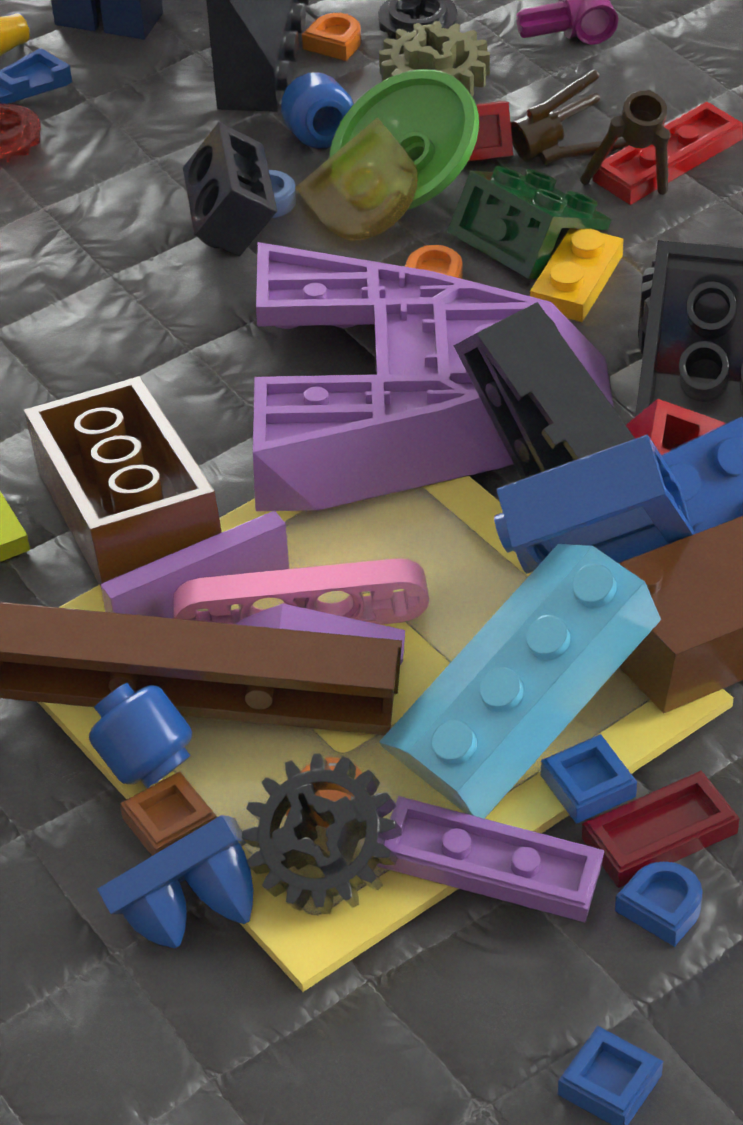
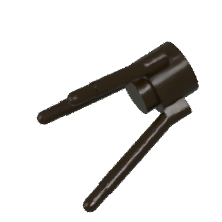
M592 70L582 78L577 79L544 103L528 109L527 116L511 122L512 144L521 159L529 161L539 156L543 164L548 165L562 158L595 153L602 141L561 147L558 146V142L564 139V129L561 122L599 102L600 95L592 93L555 112L553 110L595 82L600 76L597 70ZM623 138L617 139L610 152L624 149L629 145Z
M651 90L633 92L627 97L621 116L611 119L608 132L581 175L580 182L587 185L590 183L617 139L623 137L624 141L634 148H646L651 144L655 147L657 190L662 195L668 192L667 145L670 131L664 127L667 116V105L664 99Z

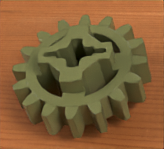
M435 21L433 24L428 25L416 23L414 24V31L410 33L399 29L396 31V40L385 39L383 41L384 50L379 51V72L382 81L411 70H438L455 77L466 87L471 96H474V87H484L486 85V76L490 75V52L487 51V41L477 40V32L475 30L461 33L460 24L456 23L449 29L442 28L440 21Z

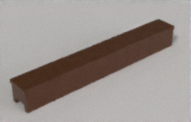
M0 602V698L95 707L101 700L125 683H128L134 692L146 686L154 685L164 691L182 716L386 735L391 729L394 694H398L402 640Z

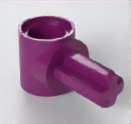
M559 0L557 3L524 8L516 14L517 28L520 36L523 38L563 31L568 39L578 37L579 40L586 44H599L606 41L614 34L619 22L618 14L609 0Z

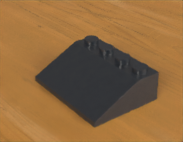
M206 0L217 110L278 112L282 91H285L292 82L291 62H297L298 33H304L305 5L310 6L311 0Z
M658 240L635 417L657 399L725 423L743 417V248Z

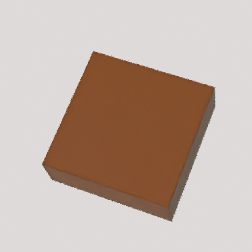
M180 771L120 803L123 820L152 856L217 818Z

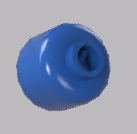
M306 73L295 78L287 86L281 99V114L285 125L303 144L313 148H329L332 145L339 124L354 104L351 96L333 77L323 73Z
M125 683L94 707L101 719L91 728L89 740L121 783L132 785L141 781L146 788H149L191 756L185 749L192 738L191 727L164 691L158 686H146L134 692L129 684Z

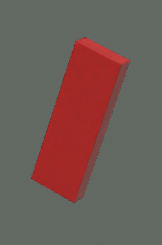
M706 101L664 125L670 131L667 145L668 183L743 140V123ZM652 144L646 148H634L630 145L604 160L597 173L593 176V182L629 205L635 203L657 190L655 147Z

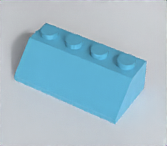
M557 544L379 741L380 745L464 813L485 819L659 623L661 618L645 581L594 546Z

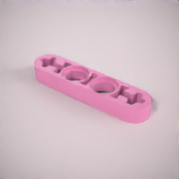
M386 559L189 580L180 585L174 592L173 613L174 619L236 624L247 616L266 610L255 608L253 603L259 599L269 597L281 599L284 601L283 604L375 624H390L413 620L420 616L427 609L430 599L424 569L417 562L408 559ZM397 589H403V590H404V591H400V592H393V590H397ZM331 591H343L349 594L346 599L336 603H324L318 600L319 596ZM370 591V596H363L362 592ZM239 604V609L231 610V605ZM198 609H209L204 612L197 611Z

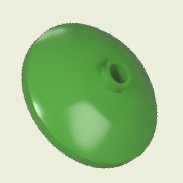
M431 69L403 72L375 85L349 109L339 124L333 138L330 150V170L338 190L354 206L367 212L379 214L406 211L440 194L460 174L474 150L479 131V114L473 97L455 77L445 72Z

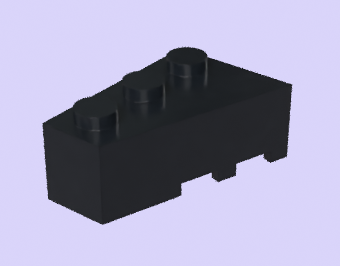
M538 302L453 345L521 479L635 439L562 337L553 320L547 316Z

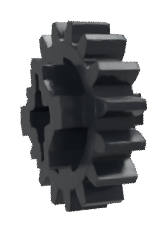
M321 753L313 754L310 771L302 772L290 760L285 763V772L288 780L280 785L275 780L266 777L261 782L266 792L270 795L266 804L249 802L246 809L259 820L258 827H251L242 831V839L250 846L260 848L258 852L246 860L248 866L257 874L269 872L262 886L274 897L280 895L288 888L286 902L296 910L301 911L311 896L315 907L322 914H330L333 906V897L338 895L353 908L359 905L356 887L364 882L376 890L383 886L379 877L374 872L378 863L395 865L398 858L384 844L385 840L402 836V830L396 821L383 818L396 807L395 802L387 792L374 795L380 781L370 770L363 772L355 779L356 766L350 758L342 756L333 771L330 770L328 762ZM319 790L341 791L354 797V799L349 800L345 796L334 802L321 797ZM290 808L285 824L280 828L282 819ZM314 811L324 822L330 825L326 828V836L328 838L326 845L330 851V856L314 843L318 838V832L315 828L318 823L314 817ZM365 838L360 853L352 862L351 860L359 840ZM307 865H312L320 868L325 878H307L297 875L288 869L294 866L299 870Z

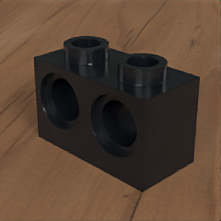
M218 122L184 165V179L194 235L212 248H222L237 256H241L276 214L277 207L263 144Z

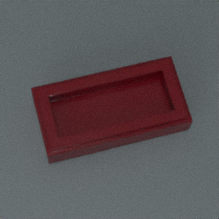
M702 770L582 823V839L587 846L605 850L602 867L619 888L626 885L646 865L655 862L674 863L737 834L740 818Z

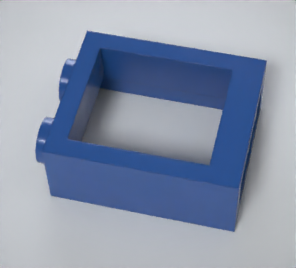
M648 434L497 488L503 512L494 516L499 539L507 553L516 552L520 565L526 574L533 572L557 544L594 546L617 563L694 535L679 482Z

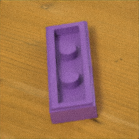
M274 510L101 584L105 612L174 618V592L180 585L189 580L290 569L286 524Z
M398 796L395 803L396 807L393 809L390 819L396 821L401 827L402 836L385 840L384 844L398 859L395 865L378 863V867L586 922L605 850Z

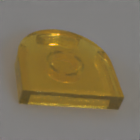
M377 117L295 188L331 232L344 239L362 240L376 236L389 229L405 214L417 190L418 173L414 161Z

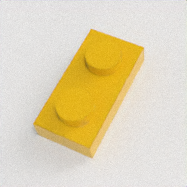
M570 228L530 290V296L550 301L566 318L583 322L623 256L624 238L600 233L594 229Z

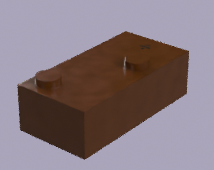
M140 376L24 410L38 472L100 587L101 584L222 533L214 489Z
M743 516L619 563L645 581L661 618L659 623L619 668L663 714L743 680Z

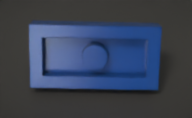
M221 815L97 888L110 914L124 915L133 929L149 941L162 946L177 948L181 945L187 920L186 900L180 885L184 880L187 881L200 900L218 914L241 924H246L250 921L253 906V883L251 869L248 866L247 858L242 849V846L247 843L242 839V830L236 819Z

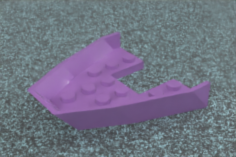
M258 242L257 326H275L282 329H291L297 326L333 325L340 328H348L356 325L374 324L376 375L274 376L254 378L253 467L256 511L322 510L512 465L513 462L453 345L536 302L540 304L547 316L553 320L562 337L614 408L606 358L550 301L433 271Z

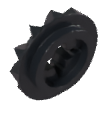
M386 0L378 12L379 28L381 31L388 33L389 39L395 40L397 30L413 32L414 24L416 23L428 25L433 24L435 21H440L442 28L449 29L455 23L457 24V7L451 0Z

